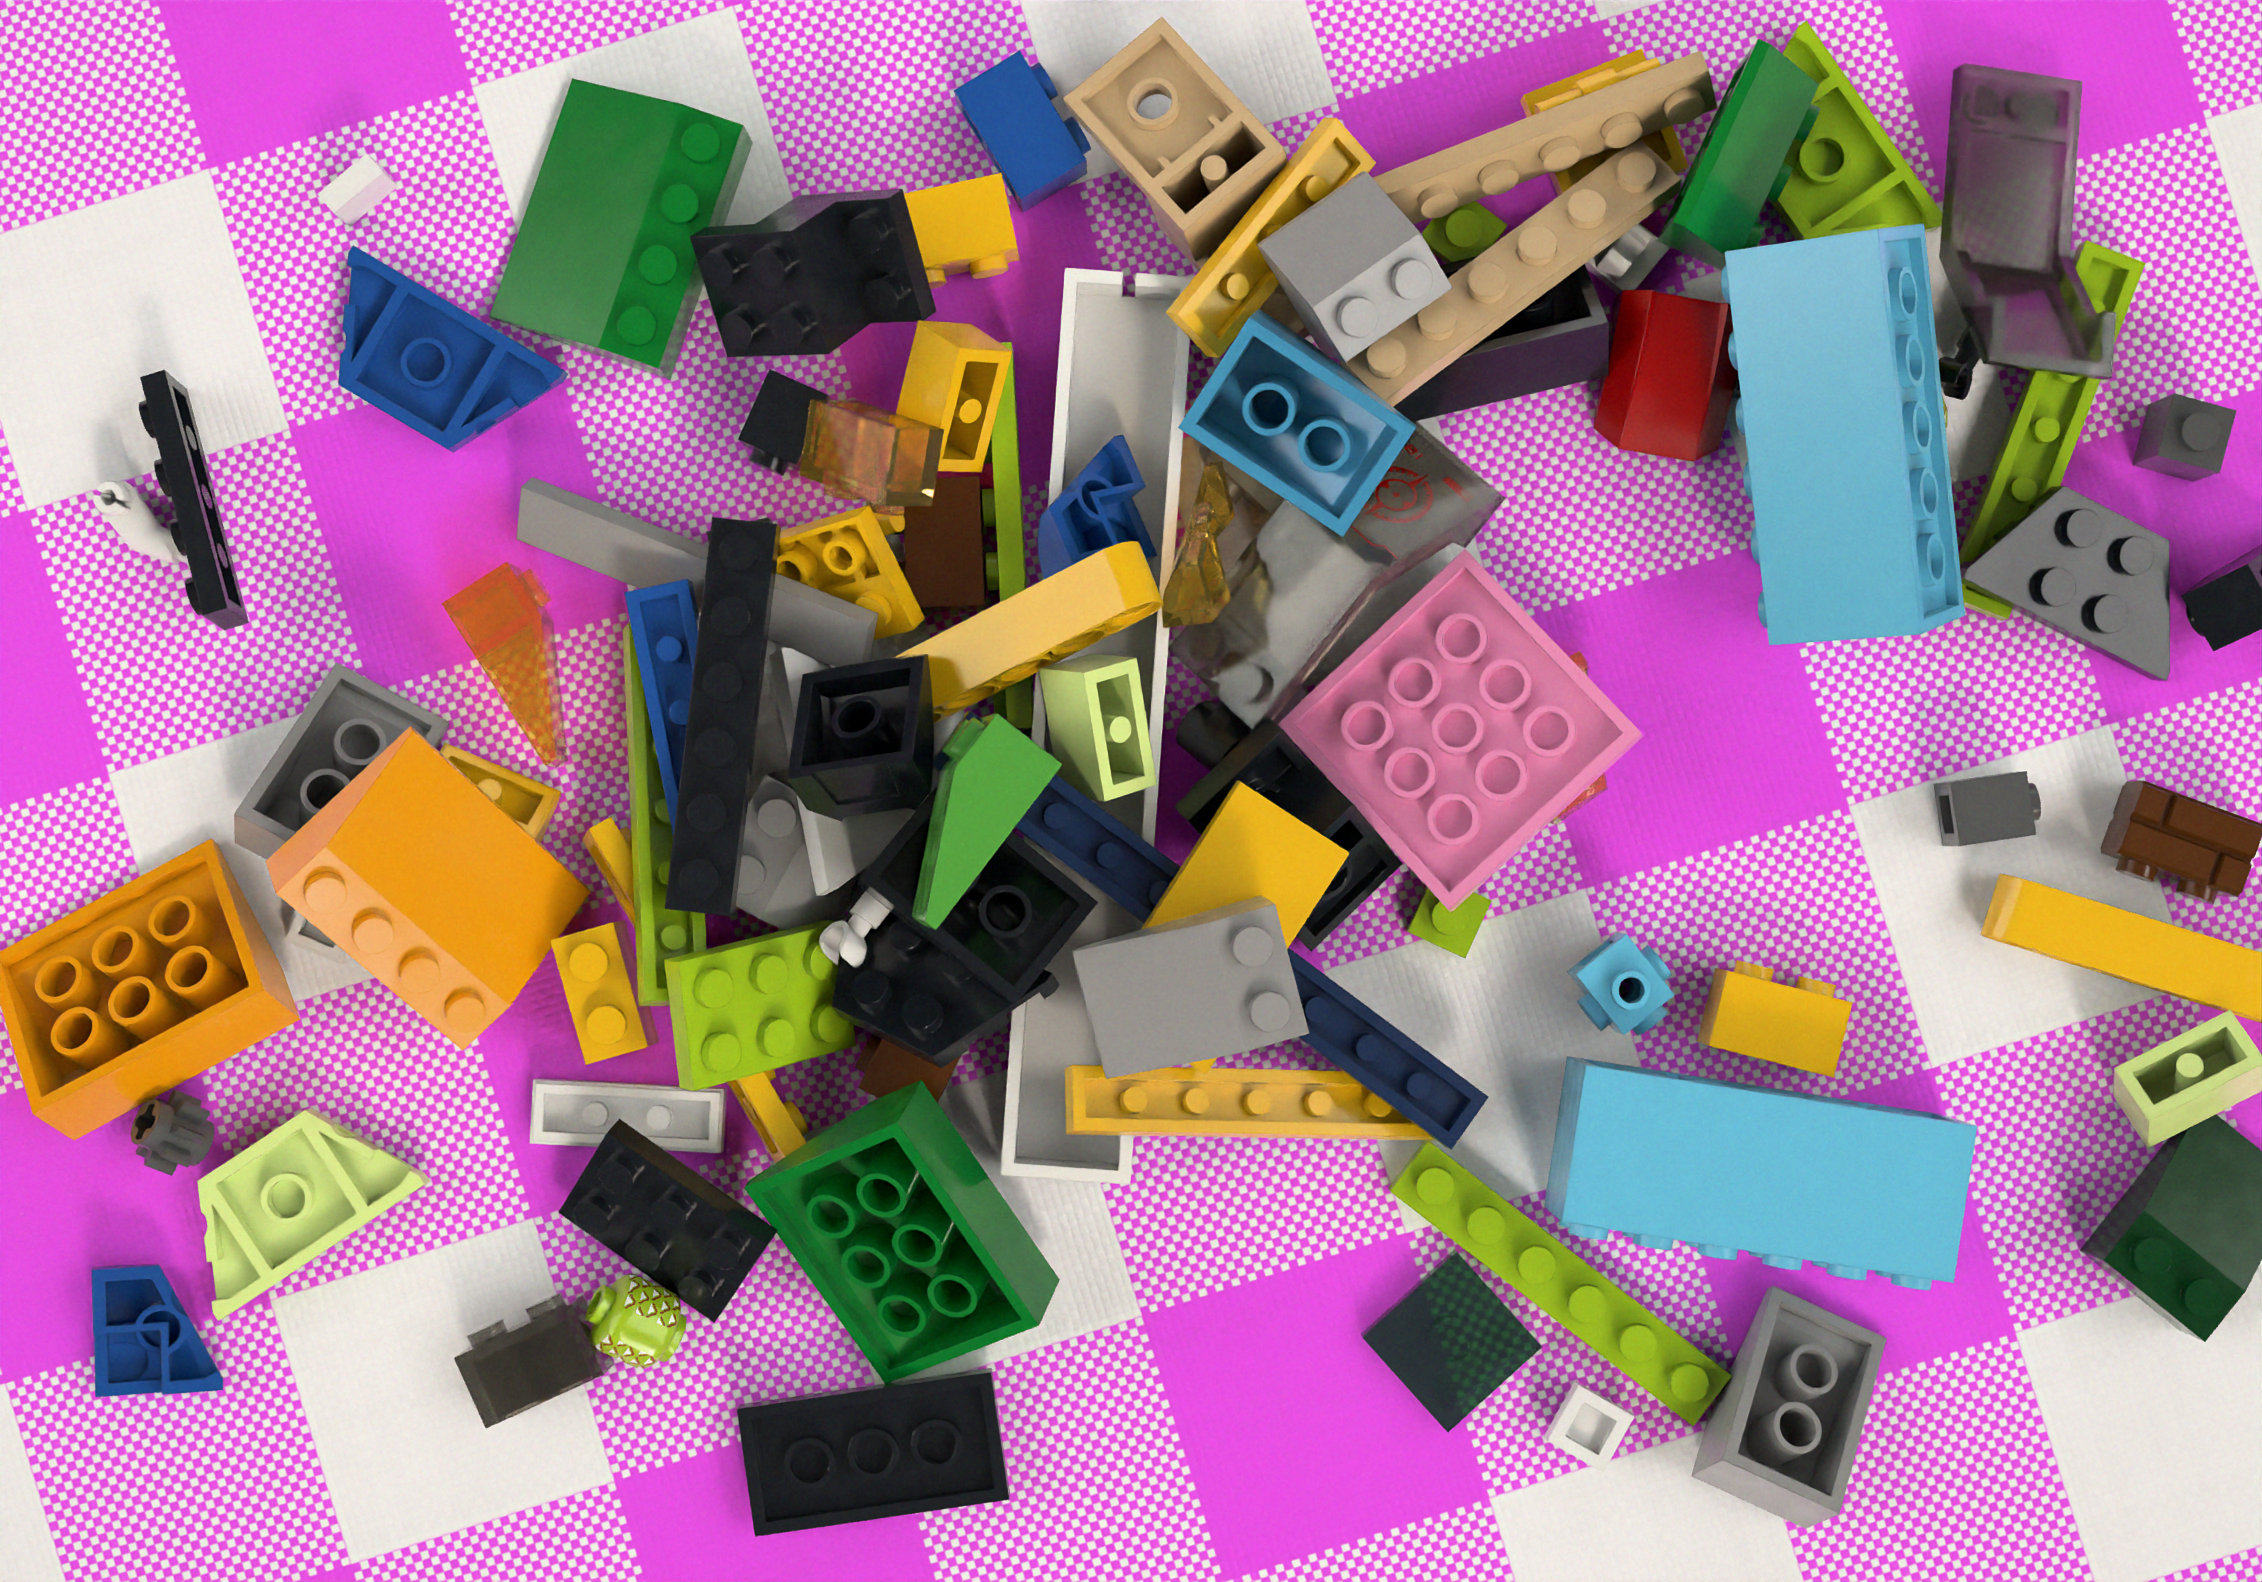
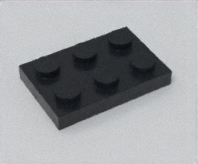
M618 1119L607 1132L558 1212L665 1289L675 1293L682 1301L713 1323H715L778 1231L621 1119Z

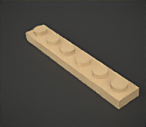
M1700 50L1372 178L1412 224L1429 218L1443 217L1455 208L1489 195L1503 194L1511 190L1515 185L1549 172L1566 170L1580 160L1612 148L1628 146L1640 137L1674 124L1691 122L1701 114L1718 108L1709 69Z
M1638 138L1634 143L1617 152L1450 276L1448 281L1452 286L1451 290L1346 363L1340 361L1341 367L1394 407L1680 193L1682 178Z

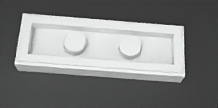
M536 1078L533 1080L530 1144L599 1147L607 1132L618 1119H621L663 1150L722 1153L724 1151L727 1088L708 1087L697 1091H690L680 1088V1085Z

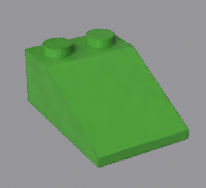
M999 714L982 717L980 720H977L975 717L970 721L965 719L941 750L950 759L940 770L912 918L920 924L935 930L1063 765Z

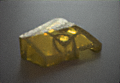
M1222 461L1207 463L1204 467L1184 536L1164 591V604L1162 606L1163 628L1212 623L1231 599L1216 539L1235 517Z

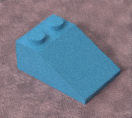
M1258 309L1248 318L1178 428L1343 537L1417 425L1315 345L1261 309Z

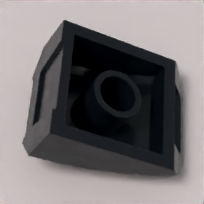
M928 654L887 658L802 674L787 780L805 808L841 822L848 816L903 808L916 811L931 793L933 775L934 725Z

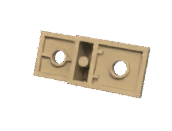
M1163 17L1159 18L1063 98L1068 111L1145 194L1158 227L1198 271L1288 162L1284 147ZM1161 94L1172 100L1169 110L1159 118L1146 119L1138 114L1141 102L1151 95ZM1279 284L1259 309L1305 339L1310 333Z

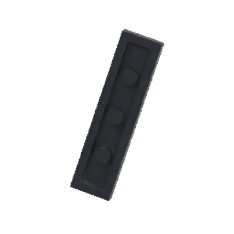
M166 370L140 377L146 400L139 402V412L147 433L151 438H156L161 459L154 461V469L162 491L167 497L172 498L177 518L171 519L169 525L178 551L182 556L187 555L192 577L185 580V588L190 604L197 615L204 616L224 631L249 623L188 391Z

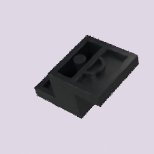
M903 189L799 195L756 224L704 227L690 236L727 357L829 354L871 323L924 321L936 312Z
M1267 716L1251 733L1244 736L1218 765L1204 778L1196 782L1191 790L1174 807L1201 836L1238 780L1349 852L1348 857L1296 935L1312 952L1403 863L1357 807L1304 757L1285 732Z

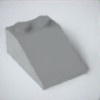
M336 662L234 813L235 843L267 860L406 729L412 726L437 749L449 728V722Z
M1262 895L1071 949L1102 1067L1107 1079L1243 1053L1309 1034L1276 906Z
M1769 1287L1729 1373L1732 1377L1720 1391L1708 1417L1691 1476L1805 1529L1840 1514L1887 1338L1778 1287Z

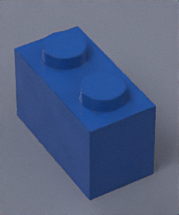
M1019 50L954 90L958 108L998 173H1002L1004 183L1023 213L1087 174V160L1083 154L1091 150L1090 144L1072 116L1063 121L1050 100L1057 97L1058 93L1047 72L1039 62L1030 67Z

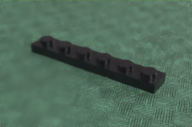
M712 517L665 909L735 916L781 527L778 524Z

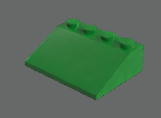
M572 78L489 317L671 380L704 285L690 236L704 227L725 225L753 144L744 125L680 103Z
M922 1080L869 1102L750 1179L744 1187L770 1225L778 1230L777 1234L884 1383H891L1039 1326L1060 1280Z

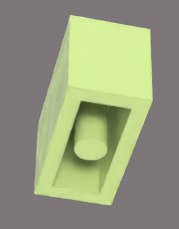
M1091 653L1039 668L1053 756L1063 764L1056 773L1060 778L1088 799L1103 802L1157 785L1137 658Z
M2231 1009L2114 1068L2113 1096L2147 1148L2262 1091V1054Z

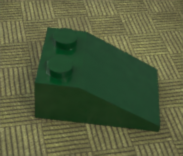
M2214 1115L2170 1137L2081 1247L2080 1251L2175 1328L2206 1342L2246 1292L2262 1261V1151L2218 1115Z

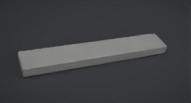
M534 477L521 486L517 540L639 589L689 579L693 582L698 611L701 613L709 546ZM776 573L768 640L787 648H792L835 667L869 662L878 613Z

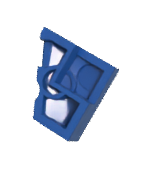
M1124 435L1114 436L1040 515L1037 541L1039 563L1044 579L1105 548L1122 542H1139L1147 563L1157 556L1133 500V497L1143 490L1146 485Z
M159 1264L95 1266L92 1268L95 1397L162 1392V1395L223 1390V1376L216 1367Z

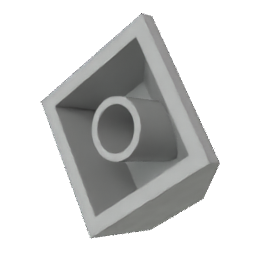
M1365 171L1357 174L1256 244L1318 348L1326 355L1345 363L1452 289L1450 282L1420 231Z
M765 774L747 808L736 906L783 930L827 919L839 921L850 902L853 885L869 866L838 889L826 895L816 896L796 792L785 781Z

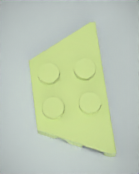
M312 1108L302 1111L197 1181L201 1212L207 1220V1231L204 1236L207 1262H212L216 1292V1299L212 1301L214 1316L220 1321L429 1183V1178L424 1172Z

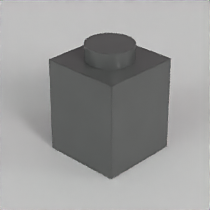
M2175 393L2148 404L2132 465L2192 482L2220 473L2237 410Z
M2027 771L1933 784L1943 846H1965L2036 835L2034 821L2040 819L2041 802L2035 784L2028 783Z

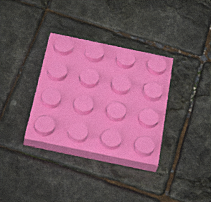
M1466 549L1456 556L1278 723L1280 728L1326 778L1357 807L1375 831L1450 912H1453L1643 737L1636 726Z

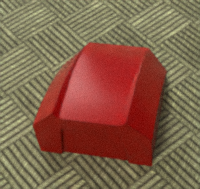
M1622 290L1614 301L1609 330V376L1601 377L1593 428L1615 447L1622 450L1692 462L1717 451L1724 431L1738 371L1732 366L1728 351L1729 337L1733 332L1731 305L1660 293L1654 290Z

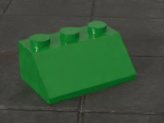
M1758 39L1737 66L1682 184L1680 193H1678L1656 240L1720 270L1726 266V251L1757 247L1765 229L1764 225L1755 222L1766 199L1774 203L1777 202L1793 169L1792 166L1783 163L1793 140L1802 144L1805 142L1820 111V107L1811 104L1819 84L1771 44Z

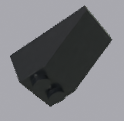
M936 786L860 877L857 884L907 926L1012 1005H1015L1098 902L1011 831L939 927L935 930L920 924L912 918L937 791Z

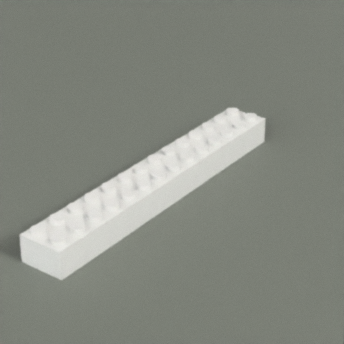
M1065 268L1048 507L1114 436L1124 435L1146 485L1143 490L1133 497V500L1157 553V556L1150 560L1148 565L1164 604L1152 615L1057 663L1091 653L1137 658L1157 785L1105 802L1091 801L1154 847L1183 431L1178 427L1185 416L1190 338L1165 312L1194 277L1136 273L1135 297H1124L1123 272ZM1037 672L1031 740L1054 757L1040 673ZM1024 835V841L1093 897L1098 904L1045 968V970L1053 973L1060 984L1055 993L1044 999L1039 992L1012 1010L1000 1175L1130 1185L1134 1135L1066 1134L1064 1069L1070 1065H1102L1071 949L1138 931L1144 924Z

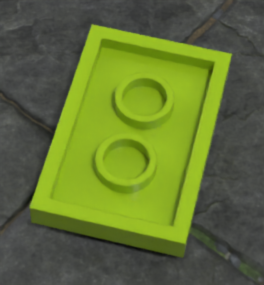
M827 919L664 960L680 1088L697 1091L856 1046L854 1024L841 1018L832 1007L839 960L838 965H836L823 953L819 944L820 935L824 929L836 921Z

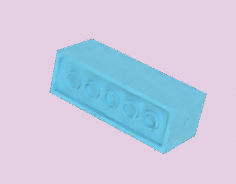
M1924 224L1879 228L1726 251V266H1724L1721 273V289L1725 301L1731 305L1733 332L1729 337L1728 351L1731 364L1734 369L1738 370L1741 397H1739L1736 404V421L1740 432L1746 437L1748 462L1744 467L1743 483L1746 495L1750 500H1753L1756 526L1752 530L1750 543L1754 561L1760 565L1763 591L1758 599V615L1762 626L1768 631L1769 645L1920 635L1965 616Z
M1567 1056L1544 1207L1559 1219L1560 1226L1569 1228L1568 1233L1575 1236L1607 1240L1610 1229L1623 1231L1622 1235L1633 1238L1634 1244L1649 1248L1672 1250L1674 1239L1686 1241V1245L1698 1248V1254L1713 1258L1737 1260L1738 1250L1749 1251L1751 1256L1762 1258L1763 1264L1773 1267L1801 1270L1803 1260H1809L1815 1266L1827 1268L1826 1273L1833 1276L1866 1280L1867 1270H1873L1876 1275L1891 1278V1283L1894 1285L1918 1290H1931L1932 1280L1954 1283L1977 1126L1943 1114Z

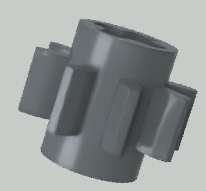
M173 1090L168 1102L159 1098L150 1099L140 1108L132 1124L131 1141L138 1145L136 1154L145 1158V1166L172 1176L178 1164L185 1167L195 1166L204 1159L214 1139V1125L207 1120L210 1111L200 1107L201 1100Z

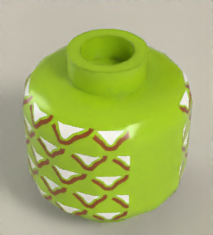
M630 1273L617 1279L611 1287L604 1284L601 1285L591 1298L585 1315V1319L593 1323L591 1329L593 1346L602 1353L638 1369H646L654 1365L658 1360L661 1362L668 1361L678 1348L687 1323L686 1316L681 1314L680 1299L675 1293Z

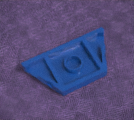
M354 245L350 249L347 265L351 268L349 304H344L342 328L346 335V345L344 351L340 354L338 385L454 453L562 384L567 378L568 373L545 358Z

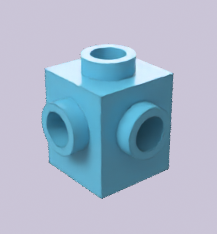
M1614 933L1567 971L1585 994L1577 1000V1003L1600 1031L1610 1026L1613 1031L1622 1035L1627 1034L1630 1030H1633L1636 1035H1640L1665 1017L1668 1012L1663 1007V1004L1675 995L1664 982L1672 974L1662 959L1648 945L1639 950L1629 936L1624 933ZM1627 978L1630 988L1627 995L1621 998L1619 986Z

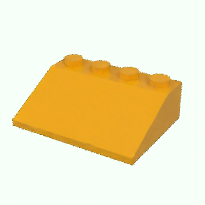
M412 726L406 729L265 861L275 893L461 1050H464L511 1006L552 948L550 940L559 938L591 892L587 885Z
M212 839L205 841L0 951V1006L32 1113L72 1140L86 1135L300 1020L283 969L218 844Z

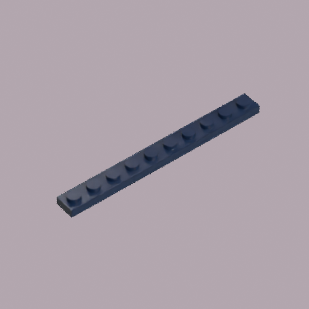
M967 711L934 756L932 765L939 773L950 759L941 750L952 734L965 719L970 721L975 717L977 720H980V717L972 711ZM1056 774L1014 827L1143 924L1180 869V866ZM1288 948V955L1309 1034L1297 1038L1444 1147L1452 1150L1484 1105L1488 1096Z

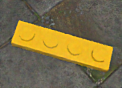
M1323 118L1165 312L1206 356L1220 358L1237 337L1248 318L1263 305L1280 284L1256 244L1360 172L1365 171L1369 173L1375 166L1376 162L1337 118Z

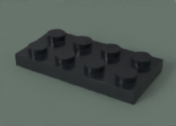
M992 1368L740 1404L737 1408L755 1537L1010 1499Z

